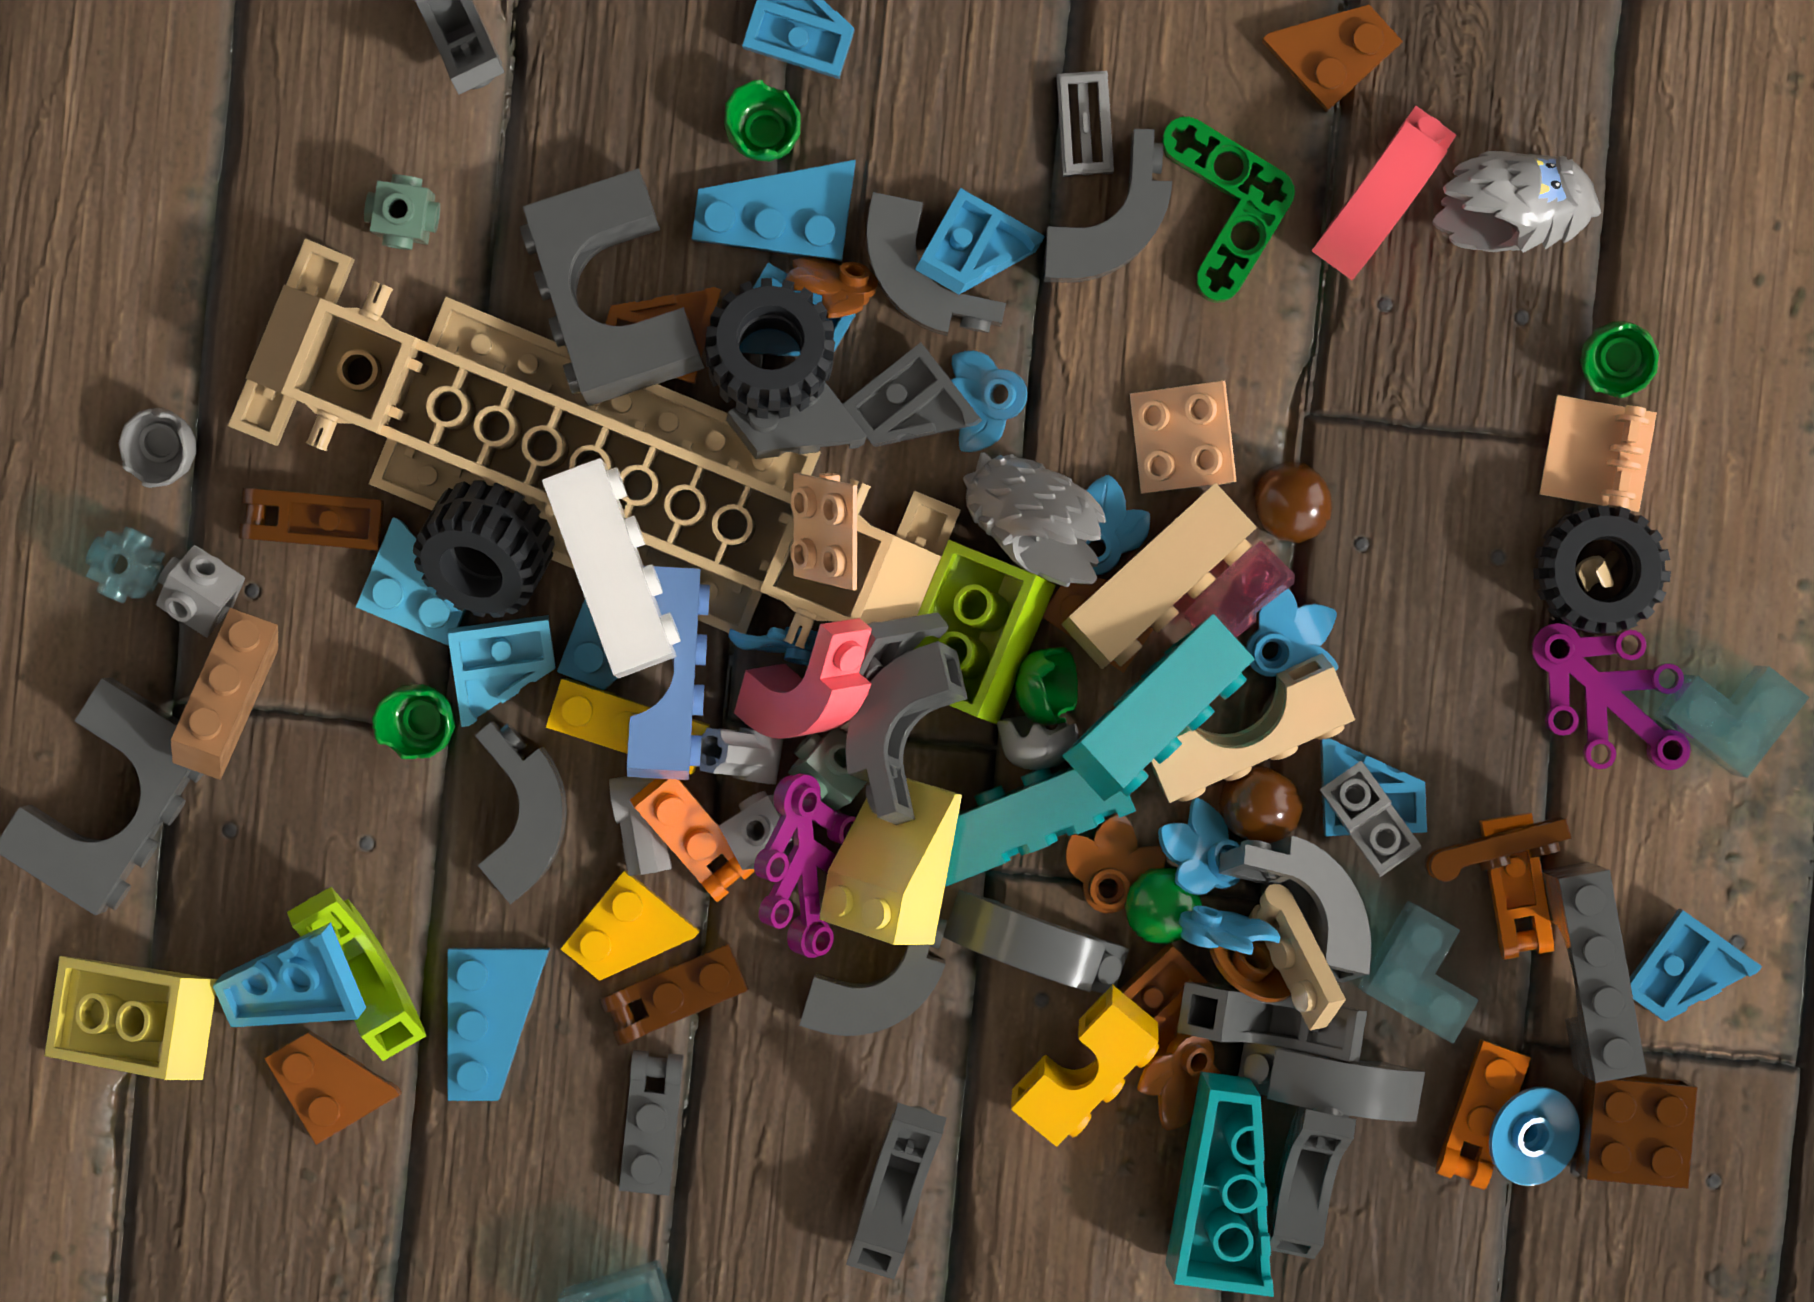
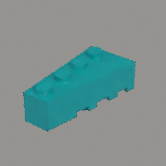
M1214 614L1173 643L1164 652L1165 655L1141 676L1142 679L1114 703L1115 708L1102 715L1062 755L1103 801H1106L1119 791L1126 797L1134 792L1149 777L1143 769L1153 759L1161 764L1181 746L1182 742L1176 736L1184 728L1188 727L1192 732L1196 730L1215 712L1209 704L1218 695L1225 700L1246 682L1247 679L1241 672L1255 658Z
M1071 765L1054 773H1051L1050 768L1029 772L1021 776L1023 786L1006 793L1002 785L974 796L977 805L965 809L958 814L945 887L1005 864L1011 860V856L1018 853L1022 856L1045 848L1058 841L1057 837L1067 834V836H1071L1076 833L1078 835L1093 829L1105 821L1104 817L1116 812L1119 818L1133 813L1136 809L1130 795L1126 797L1119 791L1106 801H1103Z
M1200 1071L1165 1264L1174 1284L1274 1297L1273 1279L1270 1270V1235L1267 1225V1187L1265 1185L1263 1164L1265 1155L1261 1096L1250 1078Z

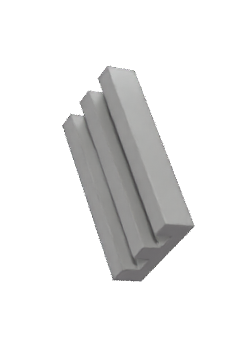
M1094 71L1057 74L1063 177L1073 175L1085 176L1098 173L1113 174L1108 72ZM1088 83H1097L1102 162L1093 163ZM1068 84H1077L1082 163L1073 164Z

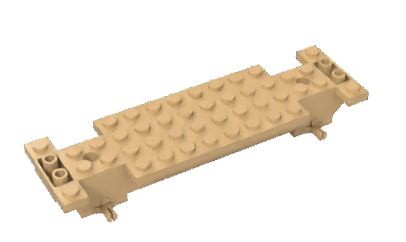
M308 239L304 240L287 284L282 288L246 376L247 381L228 424L229 427L278 446L297 401L305 403L315 414H318L309 438L306 441L311 446L327 451L337 423L355 424L385 436L387 440L369 481L370 485L433 510L442 493L448 488L453 489L457 483L465 481L472 485L474 480H484L490 486H493L494 483L505 486L507 491L511 493L517 491L525 496L524 501L529 505L535 504L541 511L539 517L548 520L551 526L549 534L554 536L555 546L552 550L554 554L551 560L573 569L571 558L542 480L601 458L607 465L608 470L617 467L622 478L627 497L621 498L619 501L625 517L635 516L642 532L645 545L637 547L643 566L653 564V566L701 569L700 584L710 585L709 614L698 615L699 621L728 633L730 629L746 634L764 593L783 601L796 612L783 641L793 644L798 629L802 626L795 646L804 649L815 620L837 622L860 618L866 624H869L871 622H883L917 616L960 514V509L914 491L895 536L871 526L859 515L867 493L871 486L862 483L857 494V590H849L794 576V565L791 559V546L794 542V522L791 508L793 473L812 476L821 454L820 451L808 454L786 452L780 457L755 459L726 421V412L658 384L588 406L581 392L572 394L563 368L564 364L571 362L566 346L558 347L556 342L448 297H445L428 341H422L394 329L385 319L381 318L391 291H393L392 288L372 280V285L362 309L344 308L336 305L355 259ZM366 357L372 364V375L364 384L354 385L349 379L348 368L355 359ZM850 478L849 484L858 486L859 481Z

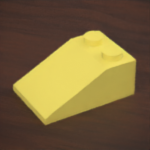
M906 778L915 820L895 825L877 818L866 798L828 870L819 920L892 945L934 944L962 795Z
M60 956L44 1056L164 1080H203L216 994L213 985L218 979Z

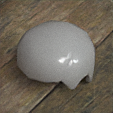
M150 408L136 413L124 424L118 442L123 469L142 482V486L148 488L167 486L177 481L189 471L196 455V439L190 426L177 414L164 408Z
M1027 716L1005 718L997 722L999 739L1005 757L1013 765L1023 769L1043 770L1058 766L1066 760L1062 755L1079 739L1076 724L1068 725L1067 722L1058 724L1054 730H1049L1045 725L1029 720Z

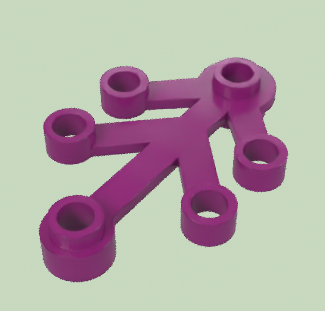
M1550 624L1540 629L1532 642L1534 661L1540 668L1548 672L1550 709L1545 717L1547 728L1557 735H1569L1578 726V715L1569 706L1570 674L1584 686L1587 743L1583 749V758L1587 765L1596 769H1606L1616 759V749L1608 740V708L1647 743V756L1653 765L1665 770H1675L1682 767L1688 761L1691 752L1690 743L1686 736L1676 730H1663L1621 692L1655 689L1663 694H1673L1680 690L1684 683L1682 670L1674 664L1664 663L1656 666L1654 669L1598 672L1583 657L1617 654L1618 657L1624 660H1636L1646 650L1644 636L1636 630H1623L1616 636L1580 637L1568 625ZM1628 635L1635 637L1638 643L1637 650L1630 655L1624 653L1621 648L1623 638ZM1556 639L1563 640L1567 647L1565 655L1559 659L1553 657L1550 653V645ZM1665 669L1671 670L1675 675V682L1670 688H1664L1659 683V675ZM1564 710L1570 716V724L1567 728L1559 730L1555 727L1553 719L1558 711ZM1673 740L1679 746V753L1674 759L1668 760L1663 755L1662 749L1666 742ZM1602 744L1606 747L1608 755L1604 762L1598 764L1592 760L1591 751L1594 746Z
M799 773L783 778L775 789L774 807L781 816L765 848L755 858L754 871L758 877L775 882L770 894L760 904L759 919L762 923L778 929L788 925L792 918L793 905L788 899L798 881L801 915L796 917L790 925L787 943L793 952L809 958H815L826 954L830 950L834 939L833 931L828 923L819 920L821 910L817 868L828 874V870L836 855L814 840L812 821L827 829V836L831 841L842 844L856 817L842 812L837 813L821 801V790L818 781L810 775ZM793 835L794 846L787 858L783 852Z

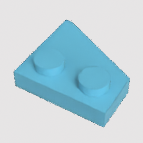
M393 517L356 608L449 646L447 631L449 628L460 626L466 609L461 611L454 608L453 603L447 599L443 601L436 596V590L433 587L426 586L421 579L424 573L416 570L414 564L417 556L413 554V545L417 539L402 520Z
M548 615L449 628L447 631L461 727L470 726L477 721V717L498 703L502 702L503 704L518 694L522 687L530 682H536L555 669V657Z

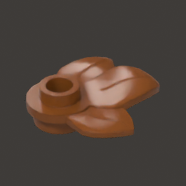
M816 257L794 259L792 266L795 269H792L785 279L794 282L795 291H802L805 287L810 292L821 295V302L827 309V318L843 317L862 311L863 306L869 302L870 297L876 293L878 287L876 276L863 264L846 262L839 265L828 259Z
M1118 813L1109 817L1100 825L1093 840L1081 835H1071L1067 843L1065 855L1069 871L1083 882L1082 890L1086 902L1093 909L1101 913H1115L1122 910L1130 885L1148 869L1164 868L1166 862V855L1160 846L1137 847V838L1130 821L1126 816L1119 818ZM1106 878L1113 879L1116 884L1115 892L1109 897H1103L1099 893V884Z
M1180 1034L1169 1043L1165 1054L1154 1057L1143 1070L1137 1090L1146 1095H1158L1159 1118L1162 1128L1167 1131L1180 1128L1192 1119L1200 1071L1221 1074L1213 1065L1215 1051L1209 1039Z

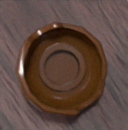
M1283 462L1266 471L1256 485L1254 496L1257 516L1263 528L1279 541L1301 543L1314 538L1323 531L1327 521L1331 518L1332 501L1327 483L1318 472L1305 463Z
M1254 766L1244 777L1227 781L1223 787L1219 802L1223 819L1230 831L1245 841L1257 840L1269 844L1286 838L1296 829L1303 810L1301 796L1297 793L1298 788L1291 780L1264 766Z

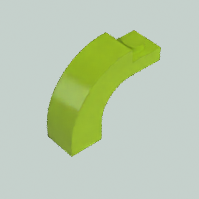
M330 887L287 912L292 927L300 936L308 934L328 923L332 924L366 1005L364 1012L354 1021L361 1038L382 1061L427 1036L398 973L378 939L349 899L343 901L335 890Z

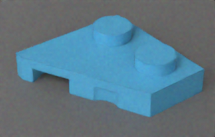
M757 0L742 47L748 51L840 79L853 38L854 27L824 0Z
M960 188L915 270L960 295L1035 253L1045 236Z
M1330 738L1320 740L1322 787L1362 760L1391 800V805L1412 833L1427 832L1426 789L1424 781ZM1322 795L1324 835H1349Z
M1678 909L1630 976L1633 1000L1666 1022L1687 1011L1688 1007L1696 1002L1705 1001L1722 992L1721 989L1743 977H1750L1758 973L1762 966L1684 910Z

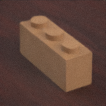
M232 608L229 609L171 738L172 762L174 764L221 780L278 651L277 624Z

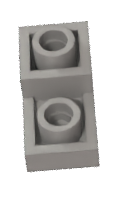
M1362 760L1320 789V792L1379 877L1421 849L1420 843L1391 805V800Z

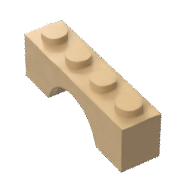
M1319 654L1276 674V690L1273 701L1264 716L1251 727L1231 734L1211 733L1199 727L1192 732L1186 727L1176 736L1182 742L1181 746L1161 764L1153 759L1150 765L1169 803L1175 800L1181 802L1189 801L1202 795L1206 787L1222 779L1226 781L1239 779L1247 775L1252 770V766L1269 758L1271 760H1280L1294 754L1298 750V745L1314 738L1320 740L1331 738L1342 732L1344 725L1354 721L1355 718L1333 665L1323 654Z

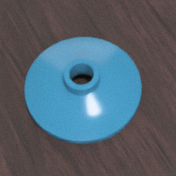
M1548 1087L1525 1089L1511 1097L1497 1113L1489 1136L1490 1156L1499 1173L1511 1182L1525 1186L1539 1185L1557 1176L1572 1159L1579 1141L1580 1124L1574 1105L1562 1093ZM1529 1127L1527 1134L1524 1136L1526 1129Z

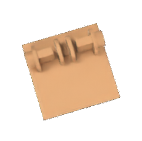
M1225 381L1130 394L1141 494L1211 486L1215 483L1221 485L1237 482Z
M1557 395L1539 495L1601 506L1623 507L1639 512L1657 412L1646 411V408L1626 405V407Z
M793 473L791 508L794 522V542L791 546V559L794 565V576L840 588L857 590V485L840 482L839 473H821L819 477Z

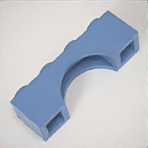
M654 566L663 593L656 595L655 599L661 615L671 613L681 642L673 644L677 657L671 659L674 675L666 694L652 708L630 717L627 777L689 780V767L700 766L702 736L691 735L692 715L703 716L704 685H695L694 680L695 665H706L707 635L697 634L698 615L709 614L710 585L700 584L701 569Z

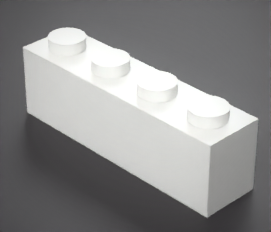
M599 458L543 479V485L613 675L621 678L677 657L673 644L681 642L671 613L661 615L655 596L662 594L663 590L653 564L644 567L637 547L645 545V541L635 516L626 518L619 499L627 497V492L617 467L608 470L607 465Z

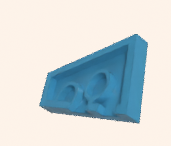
M856 160L698 189L692 241L842 262Z

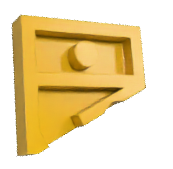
M625 869L562 946L561 950L600 981L695 938L700 929L637 878L629 876L628 871Z

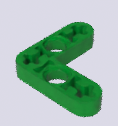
M1190 116L1179 117L1172 120L1163 133L1162 143L1165 155L1175 164L1239 202L1200 265L1195 277L1199 294L1208 301L1221 303L1231 299L1242 287L1291 206L1295 196V186L1292 179L1284 171L1198 119ZM1186 128L1192 129L1195 132L1193 141L1204 149L1207 147L1209 139L1218 144L1208 155L1204 168L1195 164L1202 154L1192 148H1187L1183 154L1174 149L1177 144V140L1171 136L1174 131L1183 133ZM1232 153L1240 159L1242 172L1237 179L1226 181L1216 175L1214 161L1218 155ZM1252 165L1261 170L1254 178L1255 180L1267 186L1273 180L1281 184L1279 193L1285 197L1283 203L1274 200L1269 206L1261 202L1264 193L1253 185H1250L1247 194L1238 189L1249 177ZM1240 222L1253 224L1259 232L1258 244L1251 250L1238 249L1231 240L1232 228ZM1222 246L1232 257L1245 260L1247 264L1244 269H1241L1236 262L1233 264L1227 274L1228 281L1232 283L1230 290L1221 287L1217 292H1213L1208 288L1211 284V279L1205 274L1208 269L1216 272L1224 263L1227 257L1217 254L1218 249Z

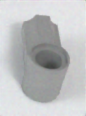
M740 727L739 731L707 728L701 738L700 771L732 775L733 778L746 781L776 784L784 739L770 738L752 728Z
M624 776L609 779L613 813L616 823H620L623 849L629 876L672 869L669 846L630 802L632 797L655 778Z

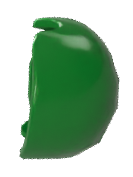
M753 80L735 88L725 103L724 130L727 138L735 150L746 158L766 162L780 159L790 153L800 137L801 114L786 90L768 86L763 80Z
M1613 321L1596 328L1585 341L1580 364L1586 381L1596 393L1600 392L1620 399L1646 388L1657 373L1659 351L1647 330L1631 322Z
M1066 647L1034 651L1021 663L1015 681L1016 698L1029 720L1046 726L1065 723L1066 718L1059 716L1076 708L1078 702L1076 664L1071 651Z
M425 684L401 685L379 701L372 716L374 736L379 745H387L401 759L433 757L448 745L455 728V721L448 700L436 689Z
M1176 866L1173 868H1150L1129 887L1127 899L1124 903L1128 924L1145 941L1173 943L1183 939L1181 937L1182 926L1179 924L1181 913L1192 911L1194 906H1202L1200 895L1188 893L1175 883V874L1178 868Z

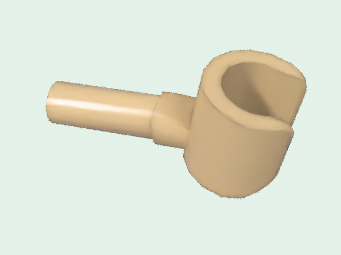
M1610 551L1604 559L1601 556L1586 558L1576 566L1575 572L1585 592L1590 591L1591 587L1598 582L1604 588L1614 585L1610 570L1619 560L1617 552Z

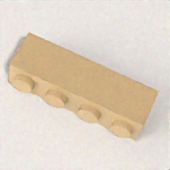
M1215 483L1061 625L1101 669L1113 660L1121 667L1143 647L1137 638L1148 627L1151 626L1158 633L1179 614V611L1173 605L1185 593H1188L1194 600L1215 580L1214 576L1209 572L1222 559L1231 566L1252 546L1245 538L1257 527Z

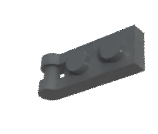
M633 1050L619 1191L670 1195L684 1055L669 1053L668 1058L650 1057L649 1051ZM647 1076L666 1078L665 1091L646 1090Z

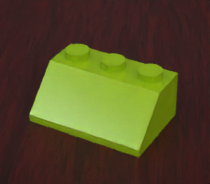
M948 540L917 616L938 612L949 627L940 638L935 636L925 637L914 649L939 641L956 650L968 699L950 704V706L997 724L1015 685L1018 669L1028 654L1056 585L1033 573Z

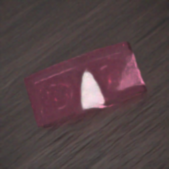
M1259 541L1226 569L1184 613L1185 619L1195 628L1214 614L1236 638L1256 623V613L1294 584L1295 574L1262 541Z

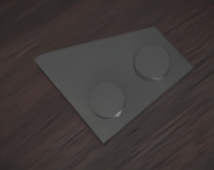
M826 382L824 391L818 399L812 396L809 407L801 412L796 406L790 408V416L779 418L778 411H768V419L757 418V409L749 408L747 414L737 411L735 407L727 413L726 418L728 424L755 459L780 457L786 452L797 454L817 453L820 447L848 444L849 449L859 448L865 444L867 437Z

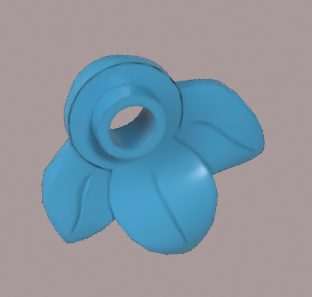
M964 351L952 355V368L956 378L951 379V381L983 420L978 425L961 428L959 431L960 450L963 452H975L990 447L1000 440L1005 429L1006 420L1017 416L1023 410L1027 401V387L1023 379L1015 372L998 369L988 355L978 351ZM999 385H1004L1008 390V398L1005 402L998 404L994 400L993 392Z
M1110 475L1097 479L1086 490L1100 504L1106 520L1105 523L1098 522L1101 529V540L1095 541L1102 542L1106 547V551L1102 556L1097 557L1099 561L1098 566L1093 567L1096 575L1110 572L1118 564L1121 554L1139 548L1148 536L1150 528V513L1143 510H1126L1123 490Z
M1288 588L1274 593L1263 603L1259 611V629L1250 636L1246 645V650L1255 658L1250 666L1261 675L1273 677L1290 667L1323 654L1336 671L1338 669L1337 662L1321 645L1325 642L1333 628L1337 612L1333 608L1320 604H1306L1297 607L1295 597ZM1268 642H1276L1279 647L1277 655L1271 659L1264 658L1262 655L1264 645Z
M772 627L768 630L767 635L763 636L746 635L730 629L729 637L734 645L740 649L785 653L784 659L786 661L808 666L818 632L810 631L804 649L795 646L802 628L798 629L793 644L783 641L790 627H786L785 630Z
M1200 798L1192 800L1188 824L1171 823L1159 828L1158 835L1162 851L1169 860L1179 865L1175 874V883L1183 890L1194 895H1203L1214 887L1226 889L1239 882L1240 878L1219 874L1220 854L1237 848L1240 845L1235 841L1229 840L1228 828L1223 817L1207 802Z
M1194 906L1192 911L1182 912L1179 919V924L1182 926L1181 937L1191 944L1206 948H1218L1220 946L1252 955L1253 941H1273L1279 943L1281 938L1278 931L1263 920L1250 919L1235 912L1218 911L1206 906Z

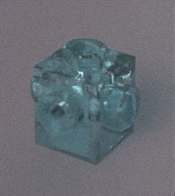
M125 526L123 533L107 530L104 538L96 537L88 551L85 563L91 566L86 577L99 583L96 589L98 593L118 602L124 603L127 596L131 598H145L147 592L152 593L159 583L158 578L164 569L161 561L165 552L151 546L154 538L131 527ZM121 554L127 559L128 566L123 573L117 574L113 569Z

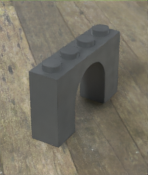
M639 168L523 206L528 223L519 226L528 254L537 253L542 270L534 272V276L543 301L552 299L557 316L548 318L557 346H567L571 362L564 364L563 368L572 394L581 392L588 406H592L705 368L684 307L635 324L611 326L591 319L578 306L577 286L580 275L587 263L596 254L608 247L660 230Z
M102 678L75 719V722L123 752L135 767L140 780L141 796L137 812L132 821L114 837L109 839H92L77 834L35 806L26 805L18 808L0 837L1 856L93 915L104 913L108 908L115 911L120 906L131 888L126 879L135 865L141 868L145 866L159 844L153 839L163 822L170 825L183 808L186 800L180 797L188 782L191 779L197 783L204 775L172 762L171 738L179 720L114 678Z
M1589 862L1542 870L1550 921L1558 926L1563 936L1575 984L1577 1017L1565 1019L1574 1069L1595 1083L1647 1074L1610 870Z

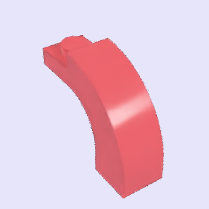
M1415 106L1363 181L1331 221L1312 249V252L1353 280L1413 202L1448 152L1447 149L1457 135L1442 125L1439 120L1431 117L1418 106Z
M860 618L820 624L808 668L803 679L786 664L746 670L734 714L758 733L777 739L826 732L844 725L858 712L872 684L859 673L872 628Z

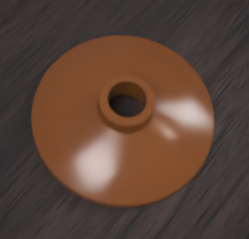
M1258 940L1252 942L1254 947L1252 955L1220 946L1218 948H1210L1212 959L1220 973L1231 985L1245 995L1264 1002H1280L1291 996L1279 969L1274 966L1271 960L1270 951L1265 941Z

